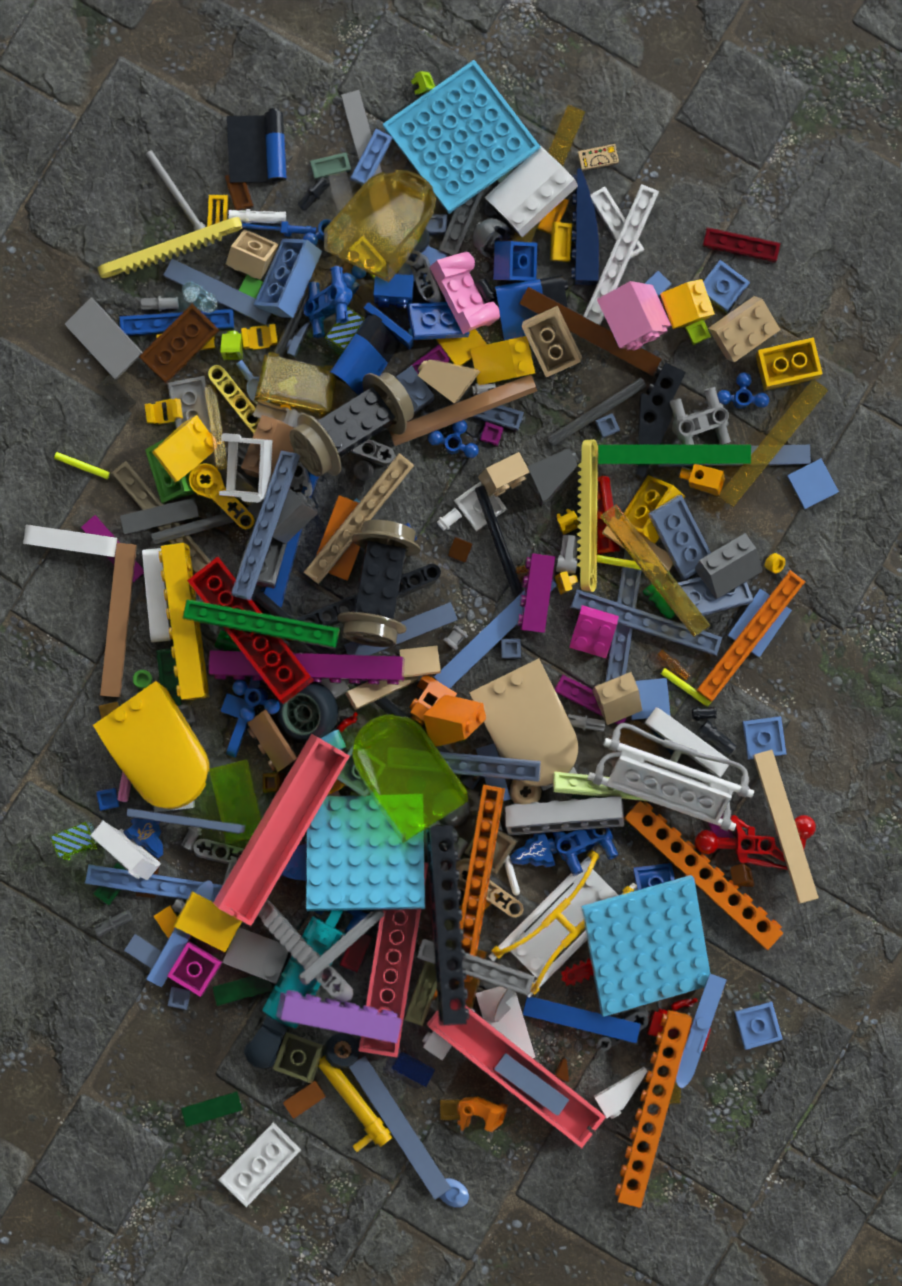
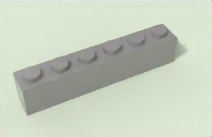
M608 796L607 798L591 797L584 800L570 799L569 801L560 802L553 800L548 803L532 802L524 805L512 804L511 806H505L508 835L624 826L622 798L617 796Z

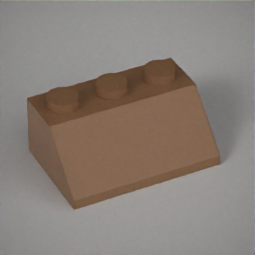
M261 415L253 439L273 440L272 478L281 450L295 453L289 437L290 431L294 428L280 420ZM250 443L241 468L247 475L259 478L261 444Z
M266 710L248 722L250 726L247 729L252 738L257 737L260 742L257 746L263 755L267 753L270 758L267 762L273 771L277 769L280 773L295 763L297 756Z

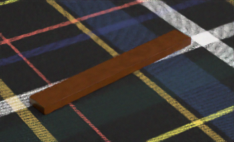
M530 287L527 288L519 303L538 314L558 306L569 331L652 376L662 360L643 348L637 350L619 348L610 330Z

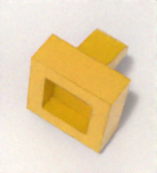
M566 509L567 514L562 517L559 513L557 514V521L563 535L577 529V526L580 524L575 511Z
M567 571L555 576L560 595L568 593L572 590V585L578 583L577 575L568 576Z

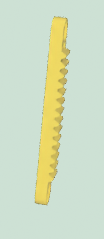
M239 217L230 218L102 264L97 269L100 278L112 277L123 272L128 275L131 269L136 272L137 267L144 269L145 264L150 267L151 262L158 264L159 259L164 262L165 257L172 259L173 254L178 257L179 252L186 254L187 249L192 252L194 247L200 249L201 244L206 247L209 241L214 244L215 239L220 242L223 236L237 232L243 226Z
M584 440L582 443V460L578 464V467L581 468V471L578 472V475L581 476L578 479V482L581 483V486L578 487V490L581 491V494L578 495V498L581 499L578 502L581 509L577 510V512L581 516L577 520L581 524L577 528L581 529V531L577 535L581 539L577 543L581 547L577 548V551L581 552V554L577 558L581 562L577 566L580 567L582 591L594 592L597 585L598 446L595 440Z

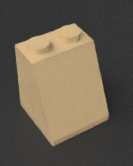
M432 359L423 361L418 368L420 372L417 376L450 401L457 403L480 371Z
M631 672L595 686L592 689L606 725L643 711L639 689Z

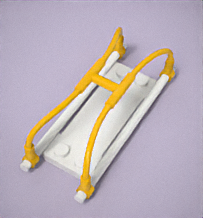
M599 847L591 850L587 854L588 857L580 864L583 869L581 874L573 876L571 873L499 946L496 945L488 956L494 962L497 958L500 959L505 953L511 951L537 978L532 985L529 998L533 994L535 995L540 990L539 988L587 940L585 930L555 960L562 950L585 929L581 906L619 896L593 870L596 861L603 853ZM572 883H574L526 932H524ZM632 883L630 886L627 885L622 890L623 893L621 895L636 891L637 885L635 883Z

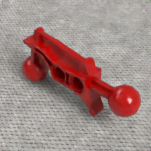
M731 815L730 817L731 822L736 824L735 838L717 837L710 830H703L695 837V847L702 854H711L717 848L735 849L740 863L788 870L787 866L747 857V853L770 854L786 862L783 852L776 847L773 836L755 835V828L745 824L736 815ZM800 815L794 821L804 850L807 839L811 838L816 831V824L811 817ZM741 827H744V828L747 829V835L745 834V832L743 831V829H742ZM744 839L750 841L747 849H742L741 841ZM763 840H768L769 847L766 850L760 848V843Z

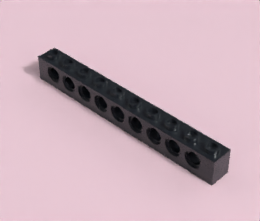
M434 826L426 829L439 1026L467 1024V1020H469V1010L465 1005L468 992L467 988H464L466 969L463 968L462 962L465 959V951L461 947V940H463L464 934L463 929H460L462 910L459 909L458 901L461 900L460 889H457V881H459V870H456L458 852L454 847L457 834L456 831H453V826ZM440 842L446 844L447 849L445 852L439 849ZM441 861L447 863V871H443L440 868ZM443 881L448 882V891L442 889L441 884ZM445 900L448 901L451 905L449 911L443 908V902ZM446 920L452 923V929L450 931L446 930L444 927V922ZM447 940L452 941V950L446 948L445 943ZM448 960L454 962L455 967L453 970L448 969ZM451 979L456 983L455 990H451L448 986V982ZM452 999L457 1002L456 1010L450 1008V1001Z

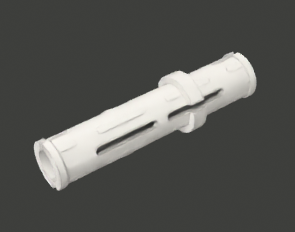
M246 209V211L229 210V219L239 217L242 223L282 224V221L286 222V212L250 211V209Z

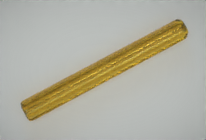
M208 384L205 386V395L216 468L224 470L227 468L225 444L221 439L223 431L215 385Z

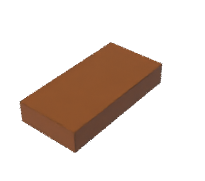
M315 1080L312 1084L310 1083L285 1100L283 1104L294 1119L324 1099L326 1095Z

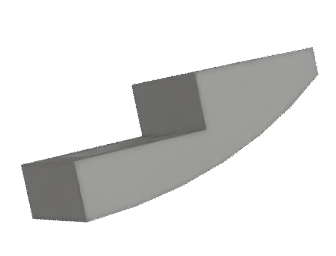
M507 989L501 997L494 1015L496 1022L511 1009L506 1002L516 991Z

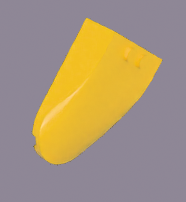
M157 681L93 725L120 769L148 803L159 808L178 809L194 801L203 791L206 785L207 773L209 772L207 754L168 690Z

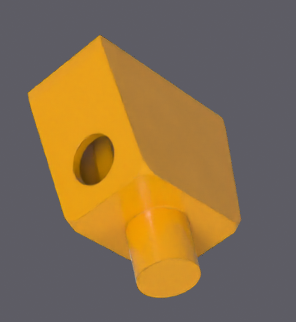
M694 464L693 469L682 467L679 478L689 480L691 488L715 496H720L725 480L723 471Z

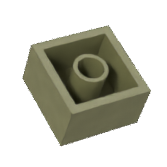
M286 1032L273 1070L312 1084L325 1046Z

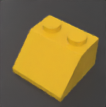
M702 279L686 282L660 294L673 329L691 325L702 319L705 321L715 314Z

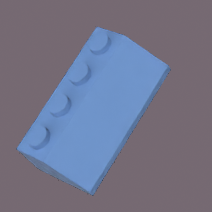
M282 239L253 305L279 317L293 318L322 251L309 240Z

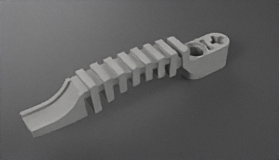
M258 400L253 416L260 419L261 415L280 420L295 428L297 427L298 417L305 413H298L294 409L290 410L286 407ZM367 440L350 451L365 460L381 466H389L394 459L392 448L372 440ZM370 446L373 451L370 454H365L362 448ZM385 452H386V453H389V454H388V457H389V458H386V460H383V459H382V458H383L382 455H384Z
M267 898L258 916L269 931L275 935L280 943L292 953L291 955L306 970L320 958V955L301 938L289 921L283 917L282 913ZM330 965L315 977L326 991L339 1001L348 1002L352 998L353 989Z

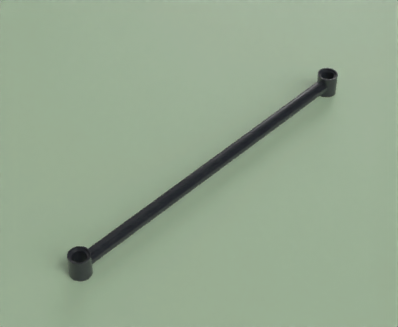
M255 586L251 597L252 601L255 600L272 616L294 620L293 617L262 592L264 589L262 586ZM305 643L317 654H335L328 647ZM360 681V684L353 685L358 687L368 681ZM384 696L374 701L428 749L436 752L451 753L443 745L430 747L427 732ZM459 774L461 776L459 780L470 790H473L484 777Z

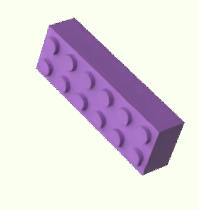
M287 990L286 993L281 992L276 1016L281 1020L397 1043L402 1019L397 1017V1013L383 1009L381 1013L370 1006H363V1009H361L358 1005L350 1002H344V1005H342L337 1000L325 998V1001H322L316 995L306 994V997H303L299 992Z

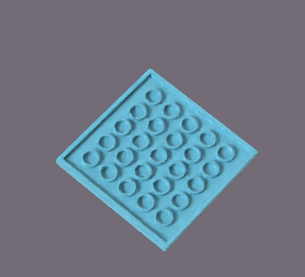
M475 60L383 123L385 130L393 137L394 142L448 213L457 209L541 148Z
M423 794L367 795L366 797L326 796L307 829V911L425 909Z
M692 875L581 906L600 1011L603 1017L705 987L710 974L695 881Z

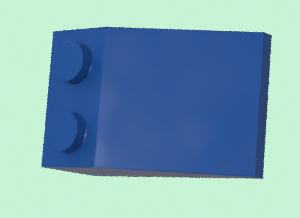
M672 863L633 868L637 890L675 880Z

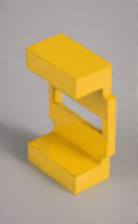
M270 324L269 327L267 325L250 327L248 330L247 328H241L244 349H265L278 343L275 324ZM260 328L263 340V346L261 347L258 346V338L256 329Z
M174 398L157 401L156 404H145L146 419L149 424H165L183 418L180 399ZM165 402L168 421H164L162 403Z

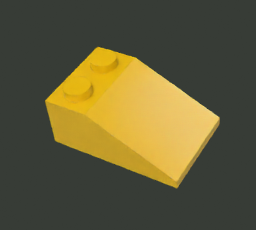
M526 336L470 348L474 369L480 371L476 377L478 385L535 373L529 341Z
M196 415L183 422L152 453L176 483L211 455L220 445Z

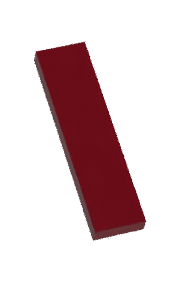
M707 227L702 247L776 263L781 243Z

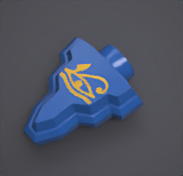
M140 818L130 820L132 826L123 832L129 840H134L138 846H144L154 857L159 858L163 856V844L159 838L162 832L159 826L160 821Z

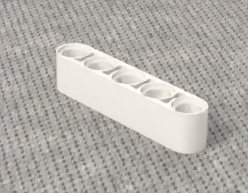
M26 525L23 544L115 557L117 538Z
M161 548L142 550L151 642L171 641L169 636L170 620L167 619L166 614L168 601H165L164 598L166 582H163L161 577V570H164L163 562L160 563L158 554Z
M657 707L645 722L648 727L666 740L695 749L702 754L729 760ZM689 756L719 778H721L729 766L728 764Z

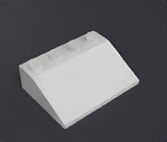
M541 147L511 172L485 199L523 237L578 185L566 169Z

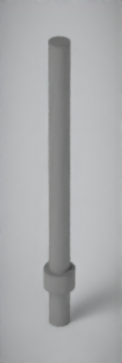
M148 151L146 153L147 158L193 224L194 231L205 228L203 222L200 223L153 151Z

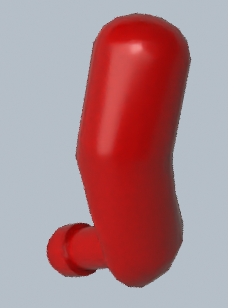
M354 712L353 716L344 719L336 729L342 733L347 726L356 723L358 714Z
M697 998L679 1000L673 1003L671 1008L676 1011L682 1007H692L698 1000Z

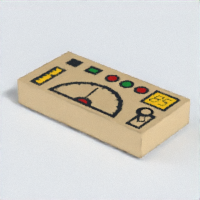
M615 144L578 151L582 171L619 163Z

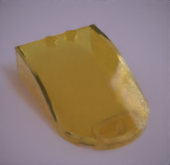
M395 170L394 173L387 174L381 172L372 176L324 229V250L390 282L416 247L435 211L436 197L433 187L422 176L405 170Z

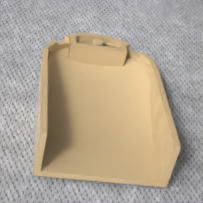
M536 659L469 692L473 701L481 702L484 705L486 713L484 723L501 758L541 761L539 782L519 781L533 786H548L553 784L554 772L570 773L578 755L577 736L540 659Z

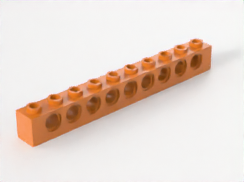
M483 785L462 905V920L460 921V929H463L464 938L461 940V947L464 948L465 953L477 956L505 793V788ZM466 975V980L464 981L470 982L473 980V977Z
M638 801L624 816V819L685 876L692 875L695 885L765 950H769L783 934L780 930L782 926L774 919L770 921L766 917L768 913L760 906L756 908L752 904L753 899L746 893L742 895L737 890L739 887L734 885L732 880L728 882L723 877L725 874L718 867L713 868L708 864L710 860L704 854L699 855L695 852L696 847L690 841H683L680 838L682 834L676 828L670 829L666 825L668 821L660 814L656 816L651 811L653 807L649 803ZM645 815L652 818V824L649 827L644 826L642 823V818ZM660 828L666 831V837L663 840L658 839L656 836V832ZM673 842H678L681 846L678 853H674L671 850ZM688 855H692L695 859V863L692 866H688L685 863V858ZM702 868H706L709 871L707 879H702L699 875ZM717 881L723 884V890L719 893L714 890V884ZM732 894L738 899L737 904L734 906L728 903V898ZM745 908H750L752 911L749 919H745L742 915ZM760 921H764L766 924V929L763 932L757 930V924Z
M671 1010L667 1011V1015L663 1014L661 1026H663L662 1034L658 1033L657 1052H653L650 1062L653 1064V1067L646 1075L647 1089H643L640 1098L643 1104L641 1109H637L635 1120H638L637 1126L632 1128L630 1139H633L631 1146H627L625 1157L628 1158L627 1163L622 1165L620 1176L623 1178L621 1184L618 1183L615 1190V1195H617L618 1202L641 1208L692 1021L690 1015ZM672 1028L678 1030V1034L675 1037L668 1036V1031ZM666 1047L673 1049V1053L670 1056H665L662 1053ZM661 1066L668 1068V1072L664 1075L657 1072ZM656 1085L663 1087L660 1093H654L652 1089ZM650 1104H656L658 1109L655 1112H649L647 1107ZM645 1123L653 1125L649 1131L643 1130L642 1126ZM640 1142L648 1144L644 1150L638 1149L637 1145ZM638 1160L643 1163L640 1168L632 1167L634 1161ZM634 1179L638 1183L635 1187H629L627 1182Z

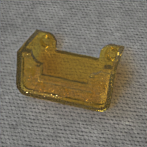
M273 352L264 355L254 398L255 402H258V400L268 401L270 399L269 403L271 404L273 402L309 410L311 413L317 410L321 417L331 413L337 378L330 373L333 366L324 365V367L285 359Z

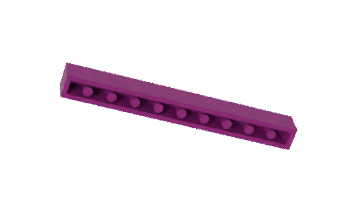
M210 651L209 674L214 676V679L225 680L226 676H231L233 680H245V677H252V680L264 681L243 652ZM294 653L314 679V683H321L322 679L329 680V683H341V680H349L348 683L360 684V681H368V684L374 685L379 684L380 681H387L388 685H399V682H404V657Z

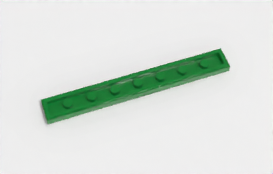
M751 444L598 445V464H751Z
M189 599L186 601L183 619L334 649H336L340 631L339 628Z

